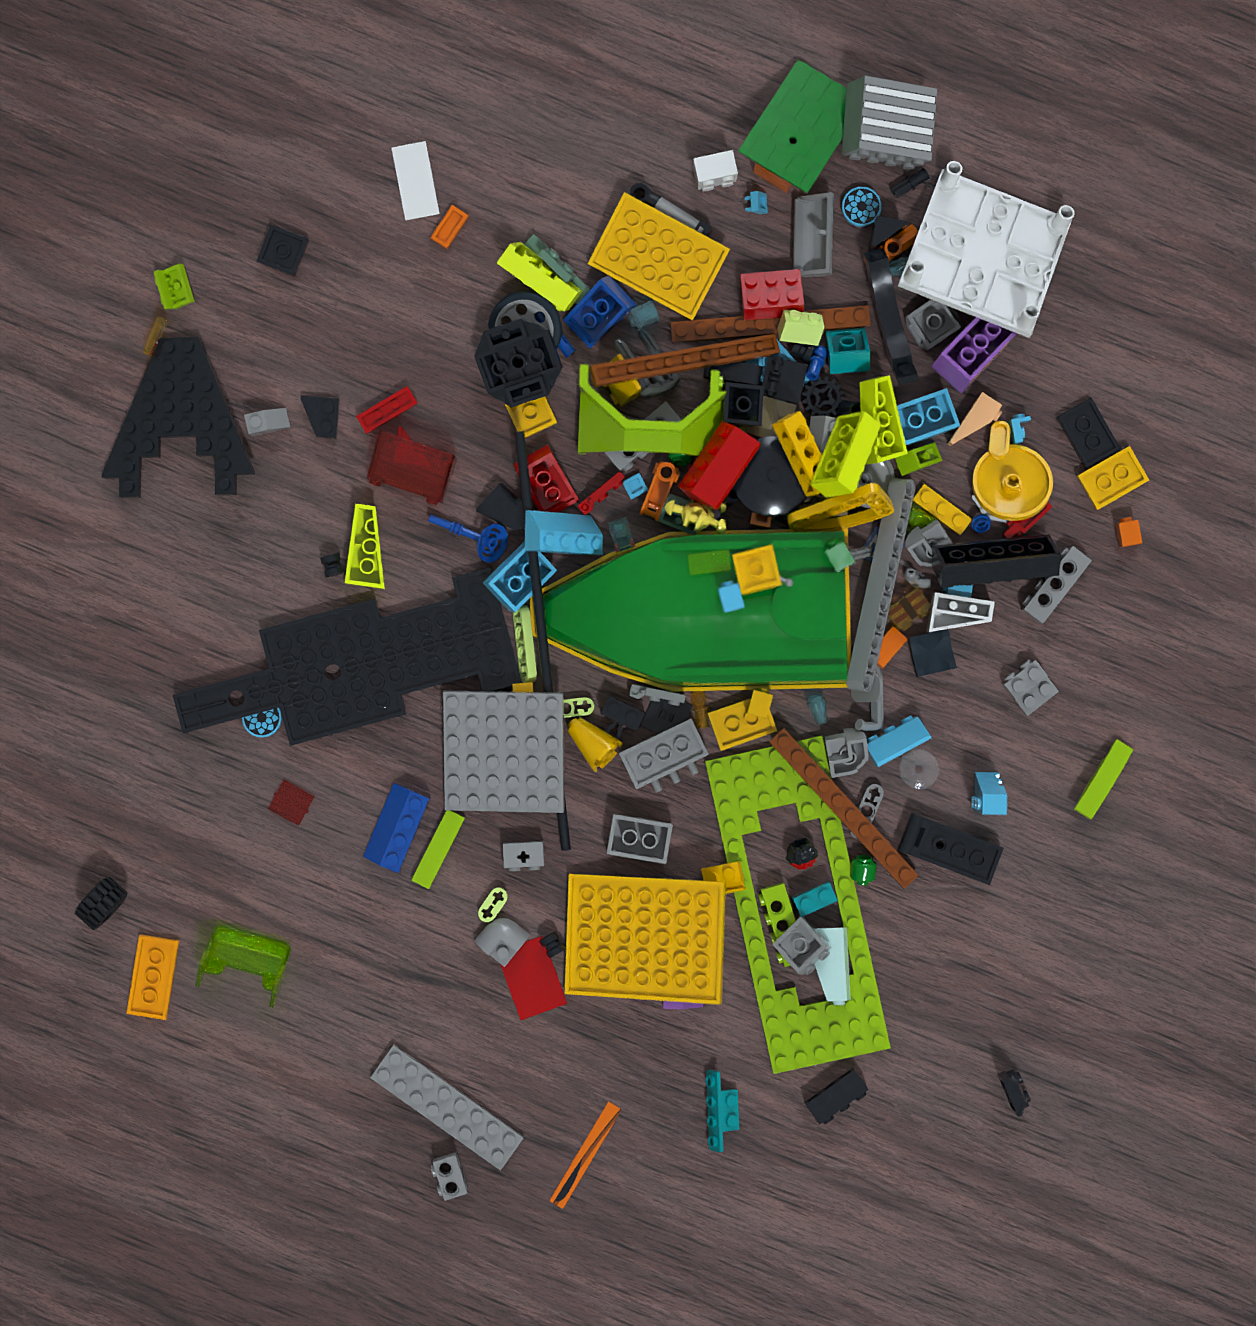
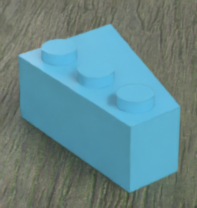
M975 772L974 796H971V808H974V812L1007 815V793L1004 785H999L1002 784V780L999 779V772Z

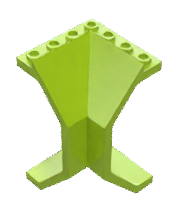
M580 365L578 454L631 451L699 456L723 420V403L727 391H722L723 376H719V371L711 370L710 396L703 404L680 422L626 419L590 387L589 366Z

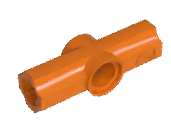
M911 224L893 238L888 239L878 249L884 248L890 262L914 244L918 234L917 228ZM890 244L895 245L897 252L890 253L887 246Z

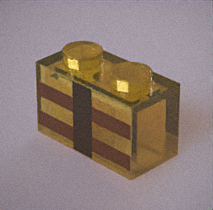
M917 587L890 606L888 618L897 630L902 628L905 631L913 625L912 620L917 617L922 619L929 614L928 609L932 606Z

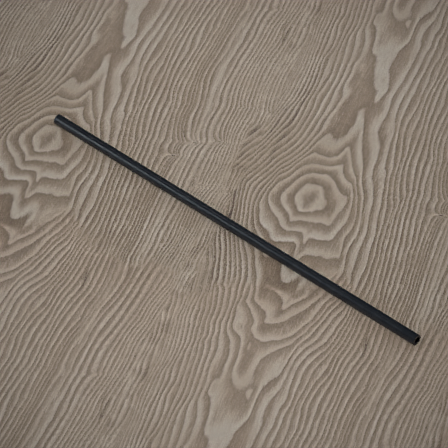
M520 431L514 433L525 523L526 510L533 511L525 432ZM528 551L543 692H553L538 552ZM564 790V813H557L561 851L571 850Z

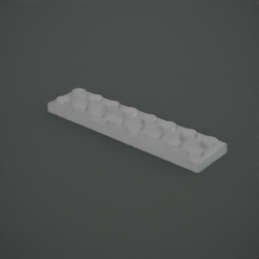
M395 1044L370 1077L500 1171L524 1138L520 1133Z

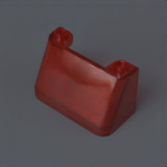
M379 431L366 478L370 480L369 484L378 487L381 484H386L423 496L426 498L427 503L437 506L438 503L443 504L457 457L445 451Z

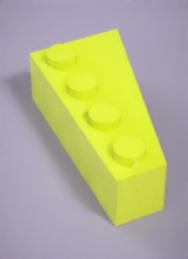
M522 242L511 243L497 261L498 265L517 277L525 285L531 287L537 294L549 300L558 311L569 310L582 293V290L572 282L566 283L542 258Z
M355 504L344 584L385 589L376 506Z

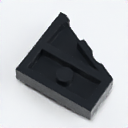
M301 396L300 399L316 437L337 439L340 399Z

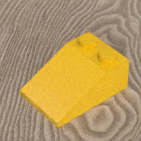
M618 354L610 362L624 359L621 354ZM637 380L604 385V388L609 387L612 392L609 396L615 405L619 404L620 407L641 396V386Z

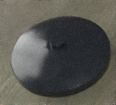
M768 436L759 438L757 441L761 443V446L733 488L740 502L753 513L765 517L784 516L796 510L807 497L778 437Z

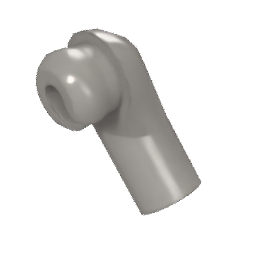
M906 569L904 577L911 587L931 588V578H920L915 569Z

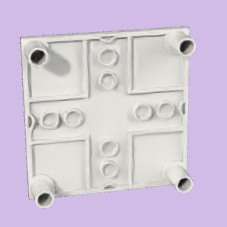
M951 161L940 173L898 286L1030 338L1075 212L1072 207L1064 205L1060 207L1056 214L960 176L962 172L961 164Z

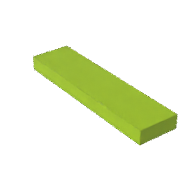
M446 810L411 881L430 889L465 817L451 810Z

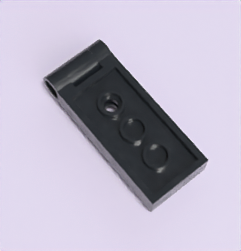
M911 813L897 850L990 885L1004 848ZM938 841L942 842L941 848L936 847Z

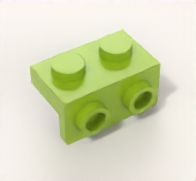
M177 264L165 270L153 272L164 309L176 310L195 302L184 264Z

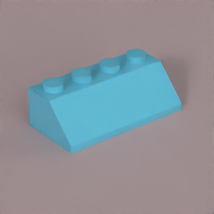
M526 510L525 551L603 555V534L590 515Z

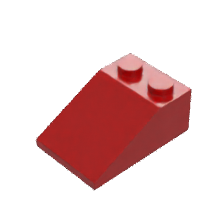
M548 445L527 456L532 499L539 511L558 513L579 501ZM516 462L513 466L519 476L518 462Z

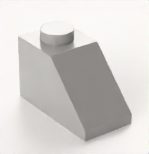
M286 408L262 410L244 415L248 434L252 437L291 428Z

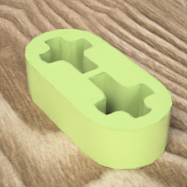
M494 888L478 911V916L482 921L490 922L497 916L508 899L507 891L504 888ZM494 892H503L502 897L504 900H498L495 905L493 903L495 899ZM492 905L494 907L491 910L493 916L484 918L482 910H487Z

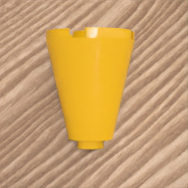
M574 718L568 724L569 735L594 772L598 771L597 767L604 768L616 756V748L619 747L621 749L623 745L620 740L583 718Z

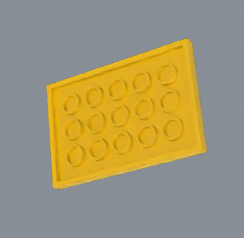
M624 192L588 264L693 321L730 248Z

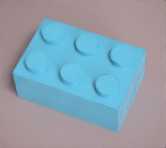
M947 388L897 405L906 446L960 427Z
M525 541L483 582L509 612H516L533 595L528 551H525ZM538 552L541 584L543 585L557 569L541 552Z

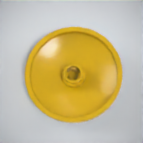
M1009 444L1008 454L1005 458L994 459L986 452L979 459L973 472L972 489L980 506L989 514L1003 520L1019 521L1036 515L1046 506L1053 489V476L1049 465L1037 452L1025 446Z

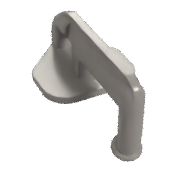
M877 666L870 691L851 690V696L855 702H871V722H864L863 719H858L855 722L856 730H881L884 724L883 675L881 669Z

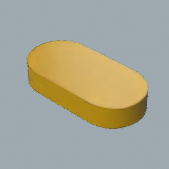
M1005 421L994 422L990 429L988 453L992 458L998 460L1005 458L1009 450L1011 428Z

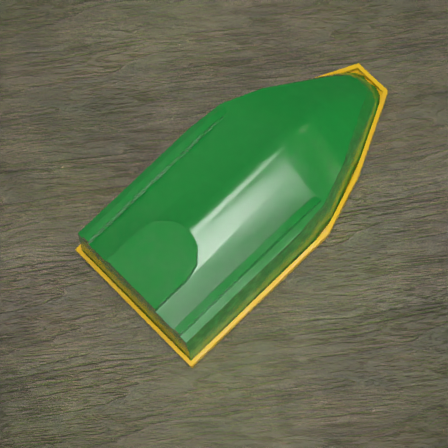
M848 528L829 532L803 533L792 529L725 531L723 534H717L716 531H697L696 535L686 532H667L608 553L542 588L548 643L610 673L671 692L758 690V687L764 689L848 688L846 682L851 661L849 566L837 572L824 549V546L827 545L826 543L835 537L837 539L842 537L848 548ZM772 545L779 574L785 579H792V586L788 587L782 582L781 586L746 595L741 594L744 608L724 613L717 589L722 588V583L729 581L739 585L732 555ZM532 595L530 597V617L532 634L537 638Z

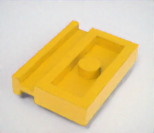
M740 861L701 869L704 881L726 882L725 894L746 890Z

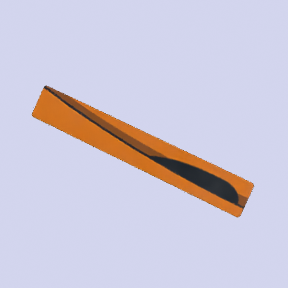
M610 1102L606 1104L552 1195L550 1202L562 1209L564 1208L620 1114L621 1108Z

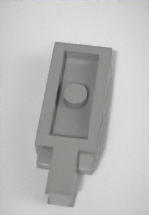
M635 684L631 685L629 695L637 699L646 695L649 696L648 700L660 702V698L666 699L668 704L677 706L680 705V702L684 703L686 697L685 694Z

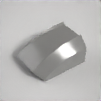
M932 299L906 316L907 329L919 347L925 350H929L964 327L962 319L954 308Z

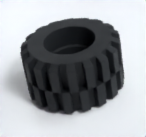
M111 877L104 878L79 903L75 910V915L92 930L97 929L122 905L128 893Z

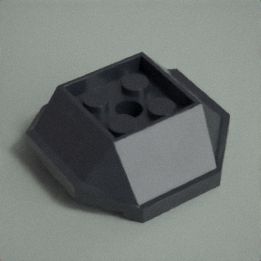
M524 318L485 330L474 355L487 393L511 408L548 396L563 369L550 329ZM516 356H519L523 359V366H519L516 364Z

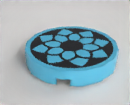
M868 187L851 189L842 201L844 217L848 223L856 227L869 226L881 212L879 196Z
M280 708L243 717V726L253 736L260 738L271 736L281 726L282 714Z

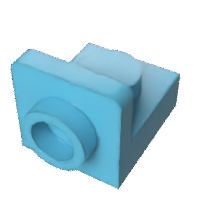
M1018 414L1008 421L1011 428L1010 438L1012 444L1015 445L1023 442L1025 431L1024 427L1020 426V423L1029 422L1031 420L1030 416L1025 417V414Z

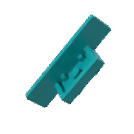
M706 1070L709 1150L723 1152V1132L739 1130L738 1089L721 1090L720 1072Z

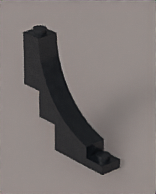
M884 248L871 250L864 253L870 295L875 303L877 323L883 336L885 355L899 385L919 381L897 306L888 256Z

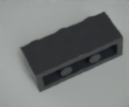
M852 1067L804 1103L819 1125L821 1123L827 1124L834 1118L833 1115L835 1113L847 1110L851 1106L849 1103L853 1100L859 1101L867 1095L866 1091L869 1089Z

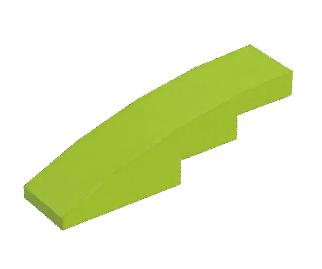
M1118 739L1113 742L1106 757L1102 759L1095 774L1090 778L1074 810L1090 820L1093 818L1133 752L1132 748Z

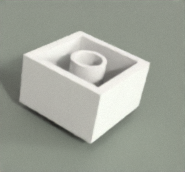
M733 150L693 158L692 167L697 190L702 189L703 192L714 189V186L722 185V187H729L733 185V182H736L738 172Z

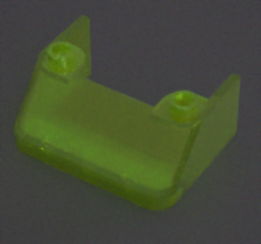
M218 925L214 928L199 962L195 986L200 987L205 973L219 975L224 971L225 966L263 977V988L272 992L269 1007L273 1008L283 983L291 954V946L281 940L227 925Z

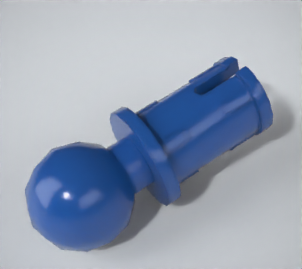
M821 345L814 348L806 373V377L813 381L818 379L821 367L825 364L824 359L828 355L827 349Z

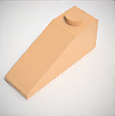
M982 392L947 444L952 446L988 425L992 420L996 422L1002 413L1000 411L1002 404Z

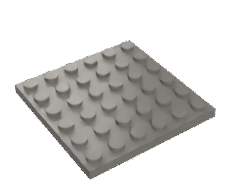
M444 691L445 810L564 813V693Z

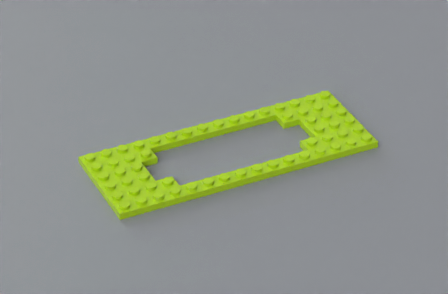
M817 736L796 741L832 780L823 737ZM773 746L705 761L727 863L740 861L746 890L734 892L773 1074L890 1049L855 883L850 877L851 865L840 819ZM796 803L800 822L820 819L843 927H847L848 951L853 974H849L851 1000L845 1001V1005H833V1001L823 1000L800 1006L795 986L780 990L775 989L742 839L744 834L761 831L757 811Z

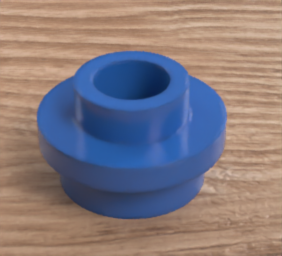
M986 514L976 515L971 520L972 528L978 533L986 532L990 528L991 520Z

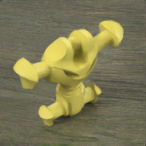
M675 500L665 505V511L670 516L672 512L681 514L683 526L685 527L691 523L696 525L694 530L698 532L709 525L716 528L717 534H723L726 531L725 519L720 521L715 519L711 511L712 508L697 502L681 506L675 504ZM723 502L718 508V510H720L719 513H723L726 511L725 502Z

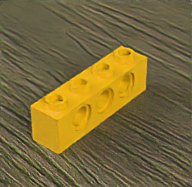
M801 411L788 414L773 423L772 426L806 497L817 495L820 492L810 484L822 454Z

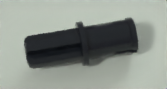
M922 168L910 177L906 176L905 180L891 188L892 194L895 198H898L911 189L914 191L916 186L930 179L929 174Z

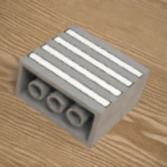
M863 76L847 83L841 155L849 156L850 160L867 159L868 163L885 162L884 165L886 166L902 165L903 169H914L915 166H923L924 163L931 161L937 89L870 76Z

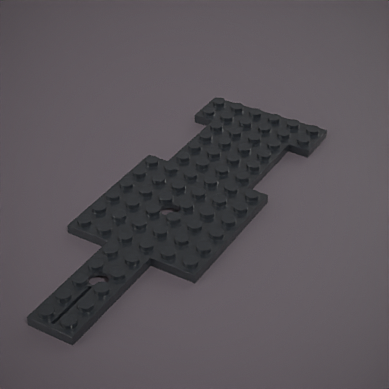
M491 567L453 577L452 580L457 597L380 618L376 600L371 599L259 630L269 669L174 694L173 699L182 733L192 732L280 708L289 744L292 746L406 715L401 695L477 674L482 691H494L513 686L512 684L522 683L500 601L483 584L492 574ZM335 664L340 668L341 674L338 679L330 680L326 677L325 670L329 665ZM233 691H240L244 695V702L240 706H233L229 702V696Z

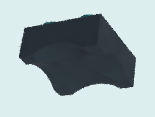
M948 629L907 638L916 677L957 668Z

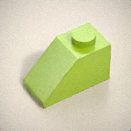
M934 442L910 450L908 454L896 457L895 460L901 475L904 476L941 462L942 458Z

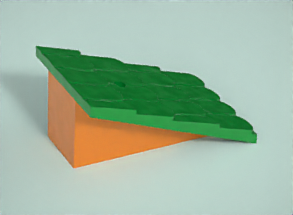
M797 60L738 150L740 154L755 162L753 173L786 193L791 185L807 194L843 138L847 89L823 73L813 69L808 64Z

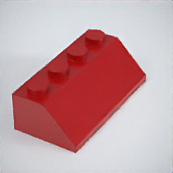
M722 421L678 487L691 500L718 510L761 446V443L738 427Z

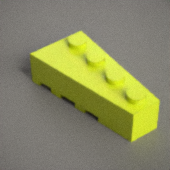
M890 375L860 382L861 412L865 411L881 424L878 436L874 441L865 465L880 463L908 454Z

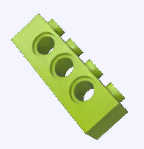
M783 882L760 889L761 894L758 895L761 906H766L767 913L764 916L767 925L772 926L773 932L770 933L773 943L796 922ZM773 901L781 902L782 907L779 911L771 910V903ZM778 921H787V928L785 930H778ZM779 951L776 952L779 964L783 963L784 967L791 966Z

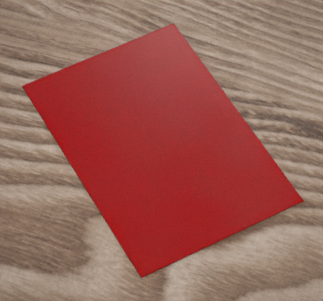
M543 936L524 942L505 967L500 964L520 1020L567 1004L552 960L546 954V947H542L539 942Z

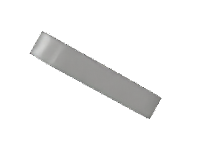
M870 784L866 787L858 806L860 812L861 808L865 805L872 808V814L866 817L871 824L884 795L883 788L878 784ZM877 787V792L880 794L873 798V802H876V805L864 802L865 798L868 800L871 798L869 790H874Z

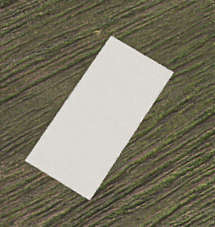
M426 141L392 147L405 220L439 214Z

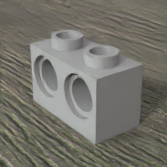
M457 1152L435 1158L432 1162L433 1165H431L433 1177H437L439 1182L437 1184L439 1196H443L444 1201L468 1194L469 1189ZM448 1163L451 1166V1170L445 1172L441 1169L440 1165ZM454 1182L457 1185V1189L450 1191L446 1184Z

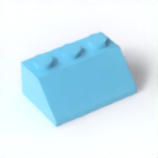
M910 715L901 720V725L897 727L891 725L884 729L885 734L879 737L875 734L867 739L868 753L874 766L880 767L932 738L918 717L913 718Z

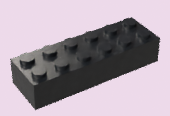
M1050 534L935 545L932 548V568L941 587L970 586L979 583L990 584L999 581L1010 582L1019 579L1030 580L1039 577L1049 578L1059 576L1061 554Z

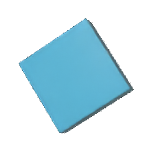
M640 473L623 481V486L631 500L648 491Z

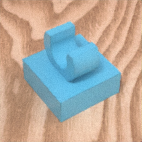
M753 191L750 192L751 196L745 197L746 201H751V207L745 208V211L760 215L768 214L766 193Z

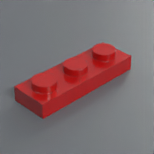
M408 386L357 415L356 418L365 433L368 434L418 403Z

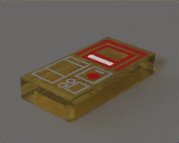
M157 317L143 349V353L151 358L168 324V321L162 317Z

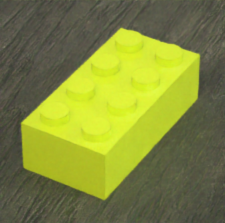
M865 411L838 416L810 485L825 497L854 493L860 476L864 471L868 456L871 453L874 441L878 436L881 424Z

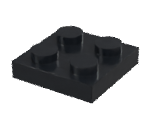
M271 224L257 263L295 277L309 239Z

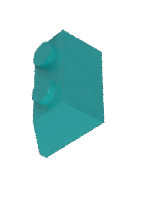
M865 328L826 331L830 374L870 371V349Z

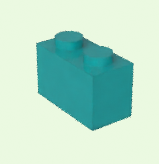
M829 881L792 897L801 917L838 901Z

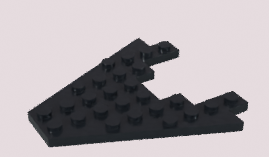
M199 337L160 338L102 473L103 479H119L120 498H141L142 458H161V438L196 437V455L199 457L215 456V495L217 496L237 495V475H255L250 458Z

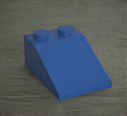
M611 276L601 278L563 320L591 349L637 304Z

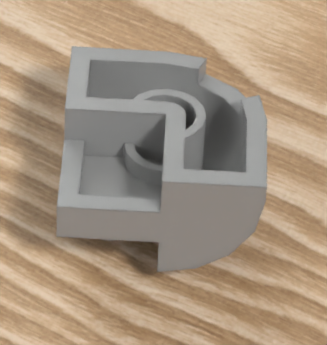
M938 519L922 529L917 526L910 532L905 541L906 548L920 566H932L933 546L954 544Z
M844 728V733L824 736L831 778L857 773L858 769L868 761L867 738L864 732L853 728Z
M498 918L487 924L474 942L486 954L505 967L530 934L516 922L506 918Z

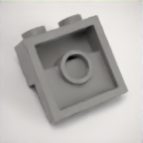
M1036 660L1024 662L1020 666L1021 670L1016 674L1014 672L1010 673L1004 678L1006 682L1002 684L1026 716L1030 715L1059 692Z
M800 917L772 944L794 970L801 975L805 973L806 975L810 974L816 968L814 964L819 959L823 961L829 956L830 952L828 950L831 948L827 941L803 917Z

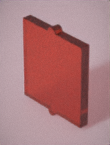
M284 780L278 792L274 793L275 797L268 809L299 826L305 814L309 812L308 808L315 796Z

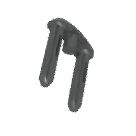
M645 329L640 330V339L650 355L663 353L651 333ZM621 339L614 341L616 351L622 355L624 360L635 358L624 341ZM676 373L663 375L666 381L662 375L651 377L650 380L653 384L650 383L648 378L638 379L637 381L641 386L640 395L646 398L661 396L680 382L681 375Z

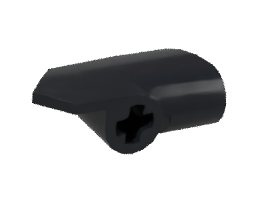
M500 483L476 509V512L513 530L525 529L522 500L515 496L503 483Z

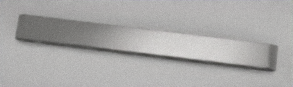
M893 478L888 486L887 495L892 500L894 512L889 516L881 518L847 674L846 685L851 690L868 692L873 685L915 492V483L910 479Z

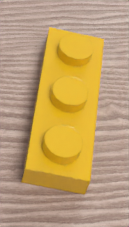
M923 484L913 498L914 503L959 536L972 520L925 484Z

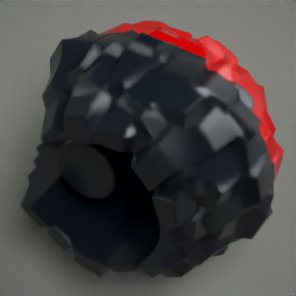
M807 838L795 839L787 847L786 860L798 870H806L808 867H812L818 857V851L809 843Z

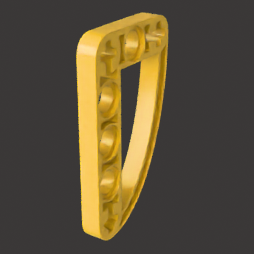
M869 483L858 487L852 494L835 496L795 511L787 516L789 528L797 532H829L854 527L889 516L894 512L892 500L877 483ZM866 503L871 507V509L858 513L826 519Z

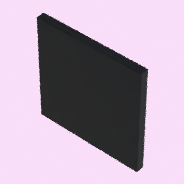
M661 698L660 702L651 701L640 726L659 734L686 721L693 706L686 702H680L679 706L668 704V700Z

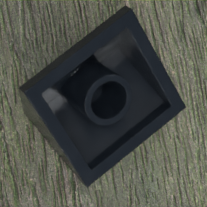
M876 216L873 222L868 251L878 249L888 239L903 231L907 225L906 221Z
M725 382L724 391L727 392L724 397L722 421L736 427L762 426L764 386Z

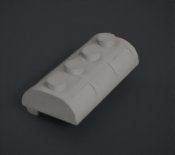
M834 193L798 196L795 199L793 269H800L801 277L832 275Z

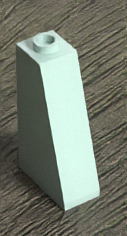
M847 927L814 929L831 946L828 950L830 952L829 956L823 961L819 959L815 963L826 1000L833 1001V1005H845V1001L851 1000Z

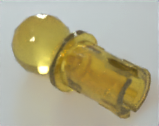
M694 691L691 695V701L696 705V708L692 710L695 711L697 729L710 727L707 716L708 706L704 707L706 695L703 691Z

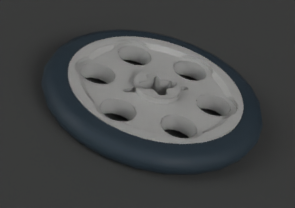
M519 291L505 296L494 306L490 314L488 329L503 325V316H509L512 321L524 318L550 329L556 349L558 348L562 336L560 316L555 307L543 296L529 291ZM518 304H524L527 307L526 314L521 315L517 312ZM539 311L545 314V321L541 323L535 319V314ZM516 356V364L519 366H523V359L519 356Z

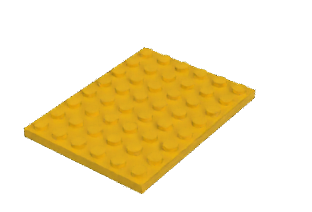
M569 874L565 994L722 1004L726 882Z

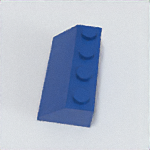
M393 783L363 857L379 866L399 873L431 798Z

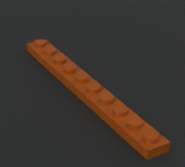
M869 305L804 311L806 313L821 314L824 330L867 327L871 325ZM743 316L671 322L672 343L778 334L777 328L781 318L744 321Z
M769 334L591 365L589 370L594 387L774 356L780 353L776 335Z
M784 728L768 741L903 889L919 876Z

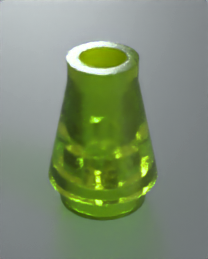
M911 507L908 523H910V526L925 527L937 520V518L920 508Z

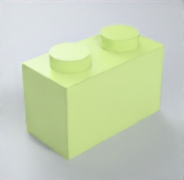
M783 309L777 328L779 340L818 346L824 330L822 315Z

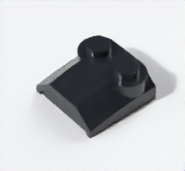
M1012 1069L1007 1072L998 1073L997 1075L1012 1111L1018 1117L1022 1116L1024 1108L1029 1107L1028 1102L1031 1099L1027 1090L1023 1091L1021 1087L1023 1080L1019 1071L1015 1072Z

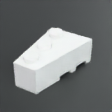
M936 592L932 593L926 633L992 622L995 602Z

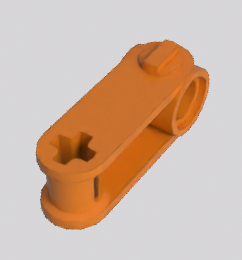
M656 462L652 472L655 475L639 515L645 514L655 518V521L658 522L673 482L676 483L680 475L678 467L669 462ZM665 467L672 470V475L669 478H664L661 475V470Z

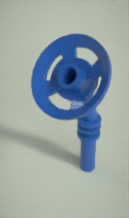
M432 514L429 517L428 522L446 528L450 533L453 531V534L457 533L458 536L463 535L478 541L477 553L484 562L491 563L498 560L506 549L508 535L506 529L500 524H491L479 534L465 528L464 525L455 524V521L450 522ZM496 528L499 532L497 533L491 529ZM501 539L497 551H495L494 548L497 546V540ZM482 552L489 554L490 556H484Z

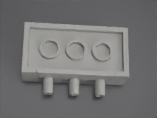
M691 718L619 753L635 788L638 789L651 783L656 793L663 790L658 780L659 778L669 774L673 783L676 784L681 781L676 770L687 765L691 775H695L699 772L695 761L709 755Z

